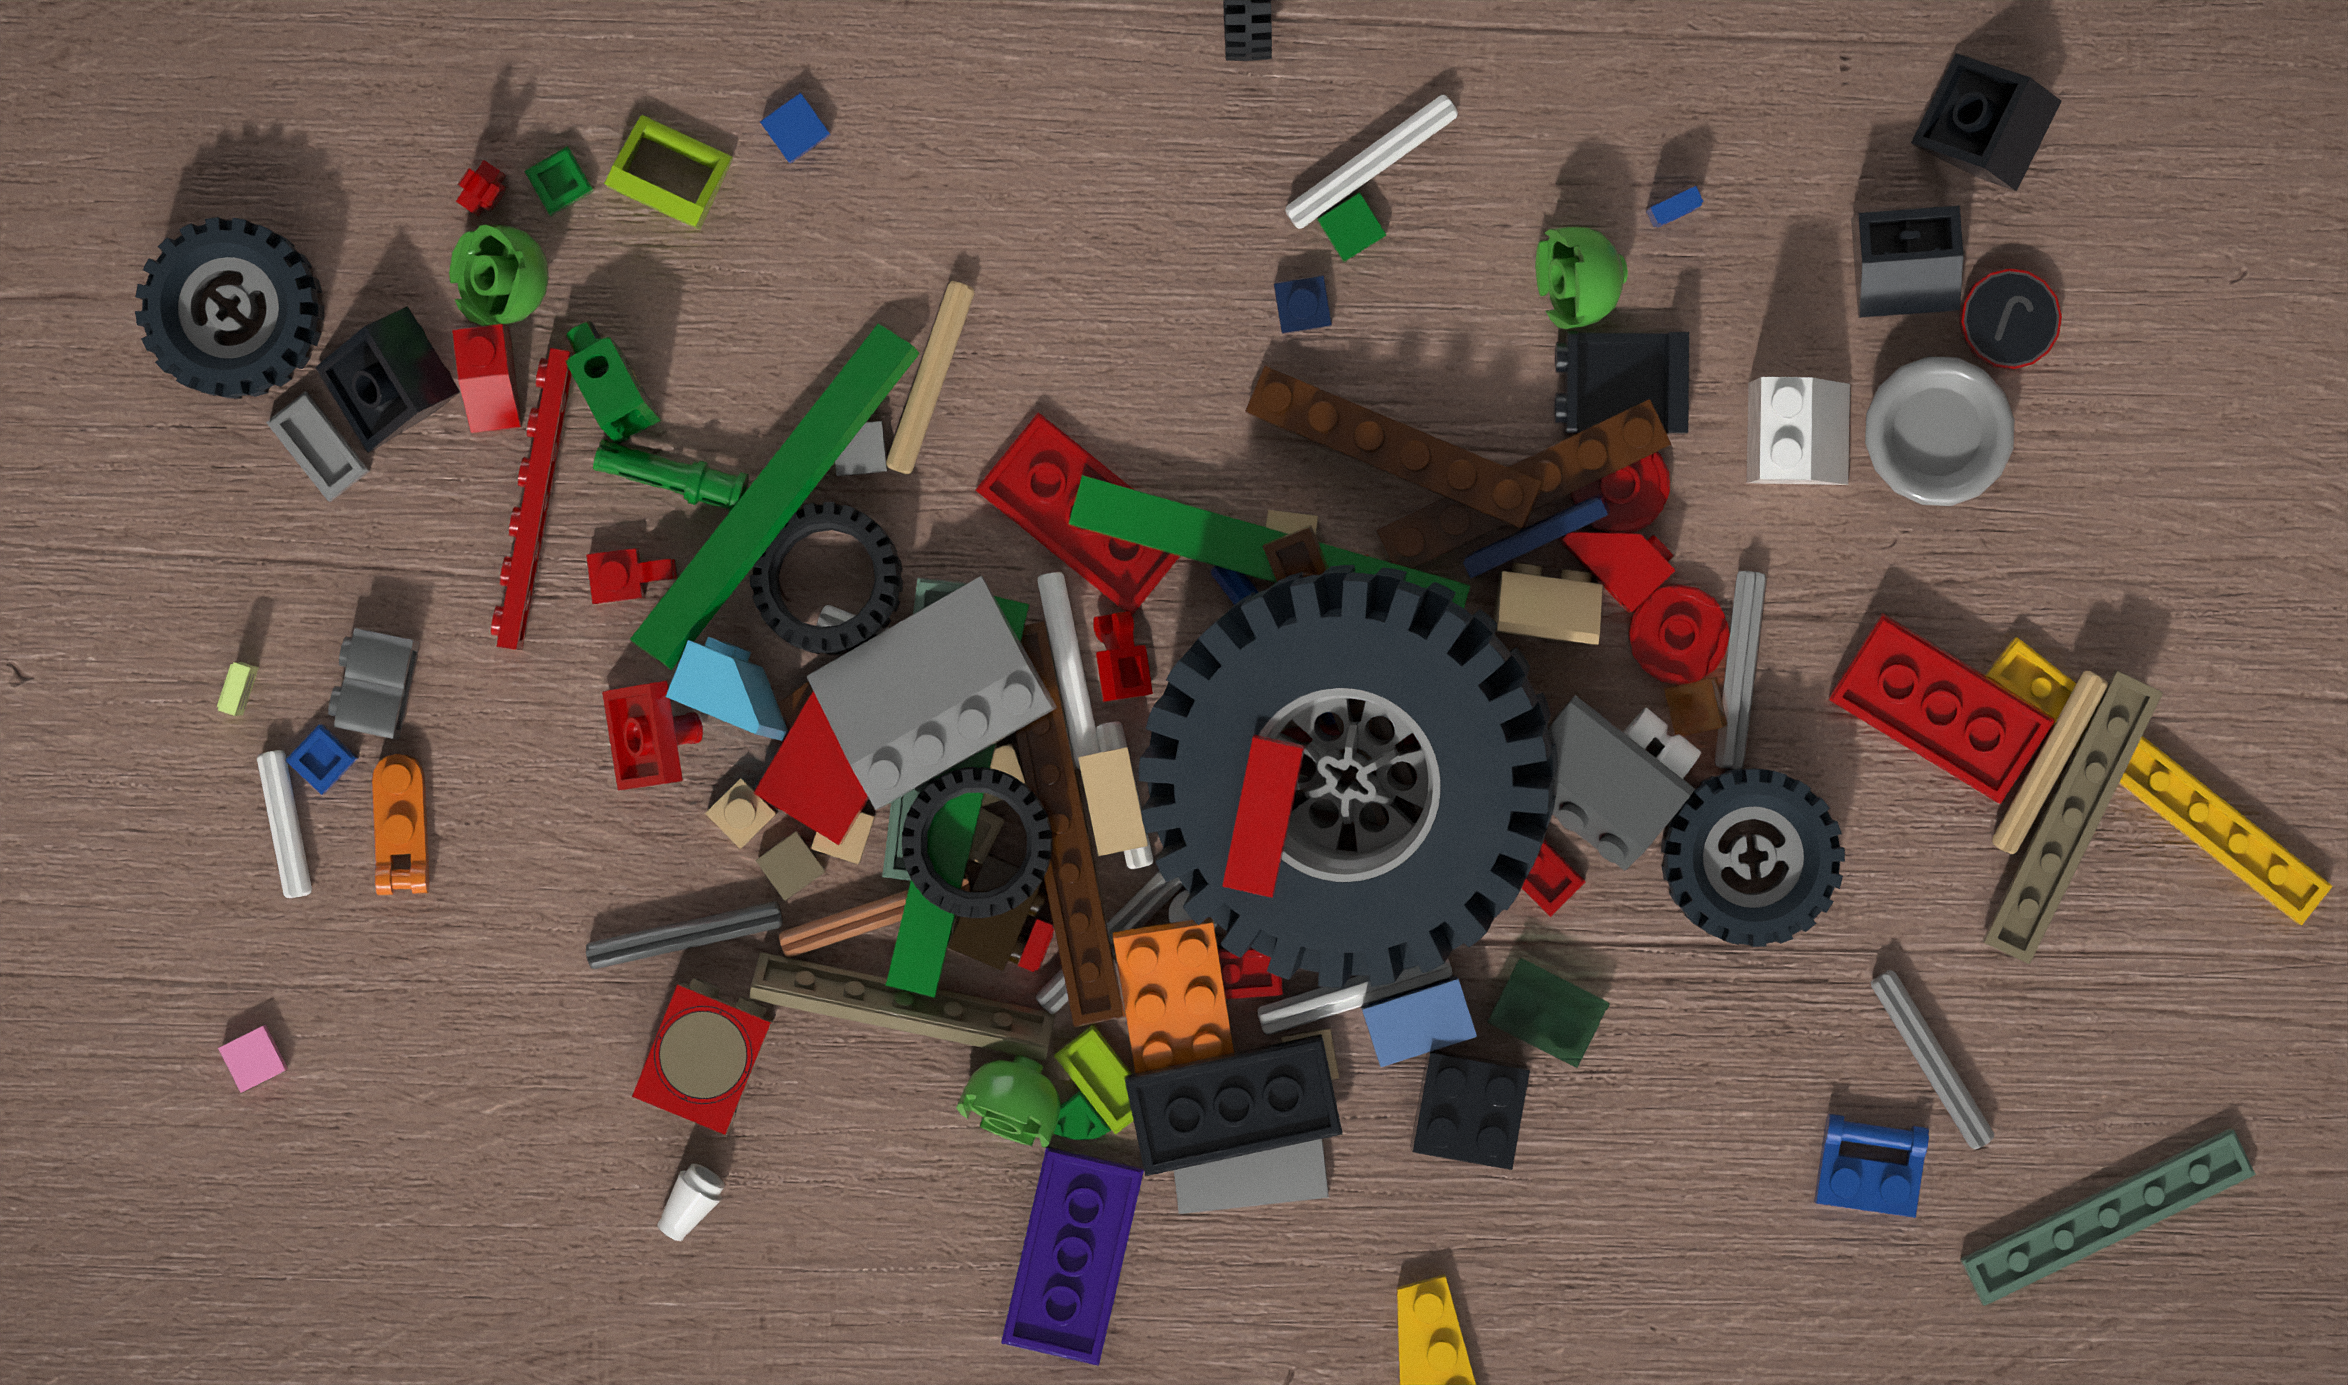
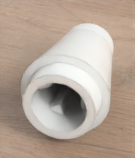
M691 1164L687 1171H680L662 1213V1218L657 1224L658 1228L668 1237L682 1241L686 1234L722 1200L720 1193L725 1187L724 1182L711 1170L699 1164Z

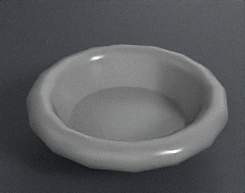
M1928 356L1901 366L1878 387L1866 413L1865 444L1875 471L1895 493L1921 505L1953 506L1980 496L2002 475L2014 449L2015 419L2005 392L1985 370L1960 358Z

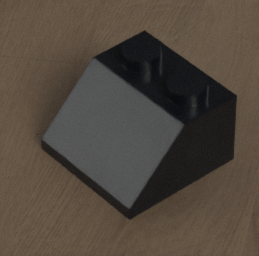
M1956 53L1911 144L1979 179L2017 191L2062 101L2031 77Z
M408 306L365 325L315 367L367 453L432 415L460 393L452 379L451 373L442 363L428 340L424 329L417 322Z

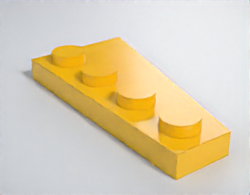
M1445 1274L1397 1287L1399 1385H1476Z

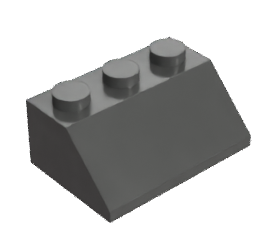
M1575 695L1547 725L1551 744H1556L1557 771L1553 779V795H1556L1553 815L1558 818L1559 822L1566 829L1576 832L1594 846L1603 858L1617 864L1625 871L1648 849L1691 796L1695 788Z

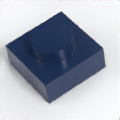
M1324 276L1274 284L1281 334L1332 326Z

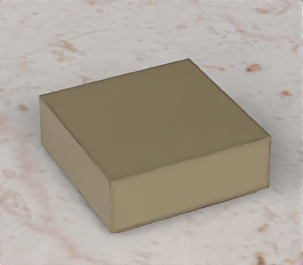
M795 831L755 860L784 901L826 872L798 831Z

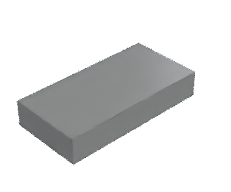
M306 391L266 422L328 502H332L370 472L316 401Z

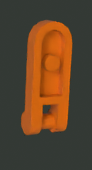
M394 754L386 756L378 762L372 777L377 895H393L394 890L411 889L413 894L429 893L430 877L424 771L419 762L409 755ZM411 854V868L394 870L393 855Z

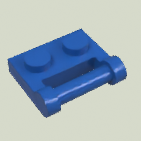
M1828 1114L1824 1129L1814 1202L1816 1204L1916 1218L1924 1158L1928 1148L1929 1129L1912 1126L1911 1130L1848 1122L1844 1121V1116ZM1841 1141L1907 1150L1906 1164L1839 1155Z

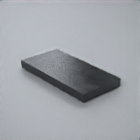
M1322 1034L1124 1076L1145 1176L1343 1134Z

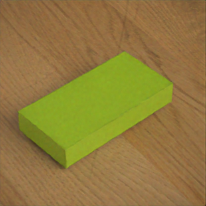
M1092 1024L1055 1053L1054 1057L1116 1135L1133 1122L1124 1076L1133 1073L1097 1027Z

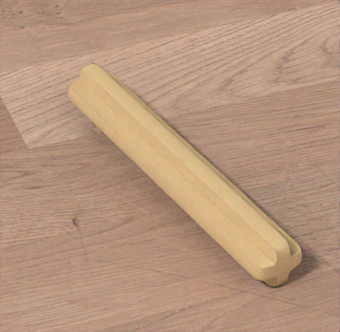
M951 281L948 284L886 461L887 467L903 474H910L913 471L974 296V289L971 286L957 281Z
M2087 670L2082 673L1992 837V842L1997 848L2007 853L2015 854L2021 846L2108 687V682L2100 675Z

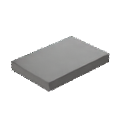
M1322 1139L1174 1170L1179 1214L1329 1198Z

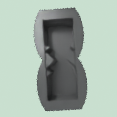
M358 628L354 629L352 638L346 636L342 642L339 655V666L346 667L342 687L334 686L328 708V714L335 716L334 727L399 740L420 641Z

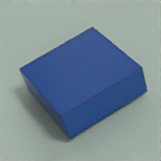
M801 93L760 121L789 164L831 136Z
M1694 186L1650 207L1646 213L1653 227L1659 228L1697 210L1704 201L1697 186Z
M319 724L285 761L321 795H324L355 763L358 757L323 724Z

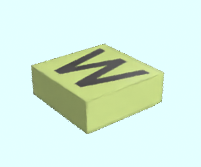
M233 662L230 665L217 704L218 711L234 716L244 714L259 669L258 667L243 662Z

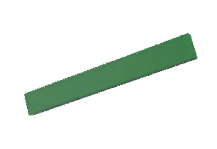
M879 323L875 326L633 634L630 640L670 670L674 668L681 659L688 640L693 642L696 640L920 353L912 344Z
M1083 475L1068 523L1072 526L1273 583L1277 581L1262 546L1265 543L1288 535V533ZM1318 542L1328 567L1355 565V573L1373 575L1383 567L1407 572L1406 582L1414 583L1423 588L1429 587L1433 582L1444 585L1456 592L1452 602L1462 608L1465 607L1471 585Z
M994 596L1021 643L1030 604ZM997 742L937 776L935 780L942 775L962 768H991ZM965 793L949 800L935 814L928 830V854L935 871L948 884L962 889L985 793ZM912 880L905 902L886 986L936 997L955 914L948 913L929 902L915 887Z

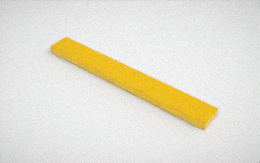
M2018 637L2013 638L1985 674V676L2053 716L2055 722L2076 686L2074 681ZM2087 726L2085 727V729H2084V731H2083L2081 737L2079 738V740H2078L2076 746L2074 747L2075 749L2077 748V746H2078V744H2079V742H2080V740H2081V738H2082V736H2083V734H2084V732H2085ZM2143 736L2141 737L2119 784L2295 923L2303 925L2333 886Z

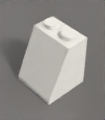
M1760 377L1749 382L1747 483L1848 485L1850 384L1812 377Z

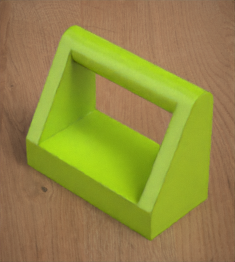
M641 115L613 163L604 184L620 194L701 230L733 157L649 117ZM643 138L713 169L695 204L628 173Z

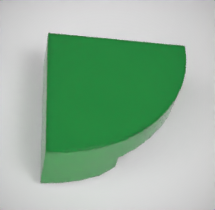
M1081 1090L1060 1105V1114L1054 1134L1073 1140H1089L1101 1137L1111 1131V1128Z

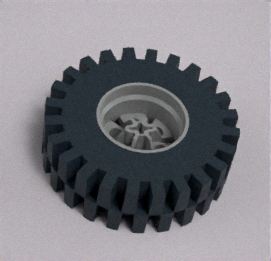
M1338 565L1329 567L1321 575L1303 577V572L1289 575L1277 581L1269 589L1257 594L1253 592L1244 597L1227 613L1216 620L1176 663L1166 679L1168 684L1164 694L1152 707L1146 729L1152 732L1150 745L1140 757L1139 781L1148 782L1150 798L1141 809L1145 833L1158 832L1163 850L1156 859V864L1165 882L1167 883L1179 877L1184 887L1190 893L1183 905L1184 910L1198 925L1210 916L1218 925L1225 929L1227 932L1220 945L1229 952L1241 958L1251 947L1261 954L1271 957L1267 972L1289 980L1299 968L1319 972L1318 986L1342 988L1351 975H1369L1371 986H1380L1396 982L1403 969L1419 965L1422 973L1441 966L1446 962L1453 949L1464 943L1471 947L1488 932L1494 918L1504 909L1507 911L1515 901L1535 863L1552 818L1556 795H1553V779L1557 771L1556 744H1551L1547 729L1551 714L1543 692L1535 694L1533 687L1527 679L1530 669L1528 661L1518 647L1509 651L1494 635L1497 623L1488 614L1479 609L1474 615H1471L1464 608L1452 602L1456 592L1439 583L1433 582L1429 587L1423 588L1414 583L1406 582L1407 572L1383 567L1373 575L1355 573V565ZM1349 698L1366 701L1361 722H1353ZM1325 712H1333L1339 715L1344 724L1343 733L1333 736L1323 732L1319 725V715ZM1375 716L1388 718L1395 728L1394 736L1388 740L1376 738L1369 730V720ZM1292 719L1313 740L1310 743H1302L1281 732ZM1413 733L1421 747L1410 751L1403 750L1398 752L1395 745ZM1254 735L1304 745V754L1309 755L1316 764L1314 775L1308 777L1299 775L1296 791L1305 788L1304 793L1307 799L1292 809L1275 894L1272 898L1222 887ZM1345 748L1344 754L1339 751ZM1357 748L1365 751L1372 759L1367 760L1363 755L1358 754ZM1404 761L1414 766L1417 772V781L1411 785L1397 782L1391 774V767L1394 763ZM1352 765L1359 770L1356 774V779L1361 784L1353 781L1347 787L1340 782L1343 774L1337 767L1341 770H1346ZM1376 770V776L1372 774V771ZM1396 796L1423 808L1421 816L1415 823L1397 807ZM1319 799L1332 801L1338 808V819L1332 822H1325L1319 819L1313 810L1314 802ZM1370 803L1381 804L1388 811L1389 822L1382 826L1369 823L1363 813L1364 806ZM1354 822L1357 851L1339 850L1338 845L1343 824Z

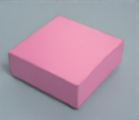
M266 1025L218 1048L240 1093L288 1070Z

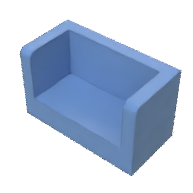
M1457 976L1361 1006L1380 1067L1477 1037Z

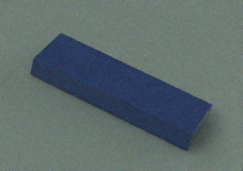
M1599 493L1524 528V530H1519L1468 554L1463 564L1471 579L1609 515L1610 508L1604 496Z

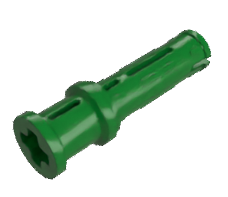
M604 439L599 443L600 448H597L593 463V470L614 474L657 488L660 487L684 495V500H687L689 504L697 505L699 502L728 509V513L747 491L749 474L743 472L735 476L710 469L709 464L704 461H694L692 465L680 463L637 449L620 446Z

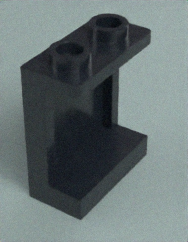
M1567 331L1564 334V342H1556L1555 373H1564V393H1555L1554 420L1555 423H1563V434H1578L1649 399L1667 435L1688 434L1689 332H1668L1663 334L1578 333V331Z

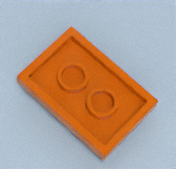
M1207 917L1199 925L1194 920L1113 932L1135 1073L1234 1053L1213 919Z

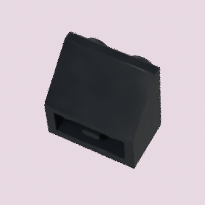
M1960 205L1858 213L1851 218L1858 318L1960 310L1963 271Z

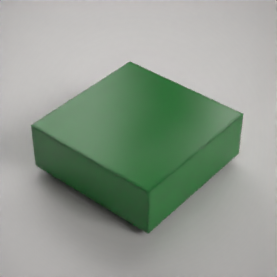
M568 146L524 171L550 216L594 192L593 187Z
M1358 193L1317 219V222L1343 263L1386 237V233L1361 193Z

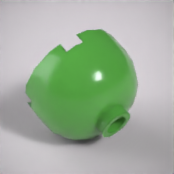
M501 224L480 225L477 230L466 232L460 237L452 252L449 269L450 283H458V290L462 298L455 299L458 309L469 321L482 326L522 321L540 306L546 295L549 274L547 260L541 246L526 232Z
M1562 227L1547 230L1545 234L1550 237L1549 240L1540 241L1537 246L1535 269L1540 296H1545L1549 292L1551 303L1554 307L1552 310H1546L1549 319L1558 328L1563 329L1583 327L1600 321L1616 307L1623 290V284L1627 281L1628 269L1624 257L1618 254L1615 246L1601 232L1591 228Z
M1016 1055L1013 1062L996 1060L984 1064L975 1071L965 1086L956 1109L967 1119L971 1110L982 1116L983 1119L980 1127L1005 1139L1032 1146L1035 1137L1040 1138L1041 1146L1047 1147L1057 1126L1060 1114V1098L1053 1083L1041 1074L1043 1066L1030 1058Z

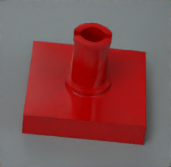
M667 681L602 691L618 791L683 781L678 746L688 743L696 744L702 740L703 725L696 712L673 716L670 699L666 697L668 692Z

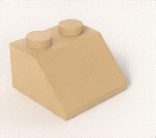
M1512 563L1511 572H1499L1493 620L1497 623L1495 632L1599 645L1603 585L1591 583L1592 573L1562 570L1561 579L1541 576V566Z

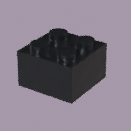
M1439 1050L1428 1052L1425 1059L1410 1144L1412 1152L1512 1170L1530 1070L1524 1065Z

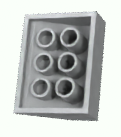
M983 576L976 578L807 675V679L851 768L875 810L885 807L1057 708Z

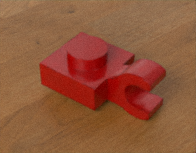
M483 160L476 172L470 168L466 170L457 184L463 188V191L455 202L478 217L484 209L491 212L506 191L507 187L501 183L507 175Z
M639 548L586 554L592 604L645 598L643 583L678 578L676 559H662L641 563Z
M1119 612L1094 617L1093 628L1095 635L1106 647V650L1096 652L1103 702L1152 695L1153 690L1146 645H1134V620L1131 612Z

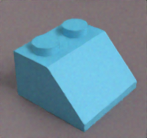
M711 637L707 638L705 645L688 640L666 694L667 698L756 735L784 741L789 733L763 667L748 661L751 654L750 651Z

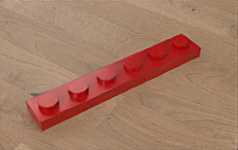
M550 348L549 358L541 357L539 361L536 387L543 388L540 408L532 407L528 419L527 437L534 438L531 457H523L519 469L518 486L525 487L522 507L514 506L509 524V536L516 537L513 557L505 556L501 568L500 585L506 586L507 590L504 606L496 605L492 618L491 635L498 636L496 647L523 650L572 374L565 362L569 357L575 355L570 351Z

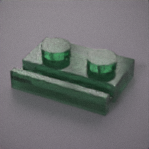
M1519 957L1486 1022L1578 1068L1610 1003Z

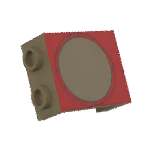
M693 977L690 985L685 982L677 984L632 1097L726 1135L736 1116V1108L767 1032L771 1029L775 1019L765 1015L766 1006L739 996L737 1003L731 1002L718 996L721 989L718 986Z

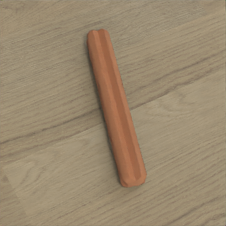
M965 873L962 890L972 892L969 878ZM908 890L782 931L779 934V941L785 956L793 957L901 921Z

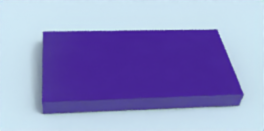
M1049 1146L1046 1147L1003 1332L1002 1344L1099 1366L1144 1168Z

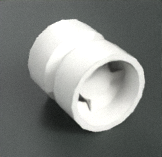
M1647 707L1644 708L1623 733L1644 749L1649 743L1656 746L1658 750L1653 756L1683 779L1699 758L1701 751L1680 734L1669 736L1667 734L1668 724Z

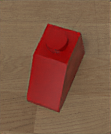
M504 324L452 330L458 382L471 433L522 427L510 327Z
M1570 532L1559 539L1560 543L1589 573H1592V576L1603 585L1605 590L1627 613L1633 612L1676 571L1668 563L1674 555L1654 535L1646 540L1642 534Z

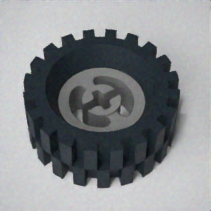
M217 217L205 219L206 224L201 226L191 223L180 228L179 230L182 234L175 240L167 237L158 246L163 252L156 261L150 258L147 260L143 271L149 273L146 284H137L135 297L142 299V311H135L137 325L144 327L146 336L141 338L146 350L156 355L158 360L155 363L165 373L172 374L177 378L176 381L209 395L242 399V396L245 395L257 397L269 393L267 389L274 385L282 387L292 380L289 374L295 368L303 369L311 359L306 356L311 344L318 346L322 334L316 331L318 319L324 320V306L318 303L317 296L318 293L323 292L319 279L313 277L309 270L312 268V265L305 255L300 254L294 248L295 245L285 237L247 220L238 218L224 220ZM236 273L243 276L241 285H223L215 290L229 300L238 302L241 299L237 306L238 310L245 317L253 321L258 320L259 305L257 297L263 293L266 302V316L262 327L254 337L242 344L228 346L222 343V337L225 333H244L249 328L234 318L227 317L224 319L228 313L227 309L218 300L208 297L205 305L208 321L205 325H202L199 315V304L205 289L214 280L227 274Z
M1732 769L1725 771L1724 774L1716 777L1710 776L1701 781V786L1693 791L1691 796L1667 824L1669 829L1666 839L1662 838L1661 852L1664 853V865L1661 868L1663 878L1669 884L1671 890L1669 894L1674 903L1685 913L1684 916L1694 925L1712 936L1736 945L1744 944L1752 947H1766L1768 943L1778 942L1781 944L1792 940V935L1801 930L1804 932L1808 931L1817 924L1814 919L1821 912L1827 913L1834 902L1830 900V897L1835 888L1840 889L1843 875L1839 874L1840 861L1845 862V848L1840 847L1838 835L1842 833L1838 822L1832 820L1828 810L1830 808L1822 798L1813 794L1810 791L1811 788L1803 782L1788 777L1786 774L1766 769ZM1749 819L1762 820L1770 824L1780 835V842L1778 845L1773 846L1765 837L1751 834L1753 848L1763 852V859L1755 861V874L1759 878L1766 877L1773 870L1775 863L1780 860L1783 862L1784 868L1777 881L1767 889L1755 893L1735 891L1722 879L1721 872L1725 867H1729L1736 875L1745 879H1751L1749 865L1739 862V854L1747 852L1746 836L1738 835L1733 838L1724 852L1719 851L1718 843L1726 830L1734 824Z

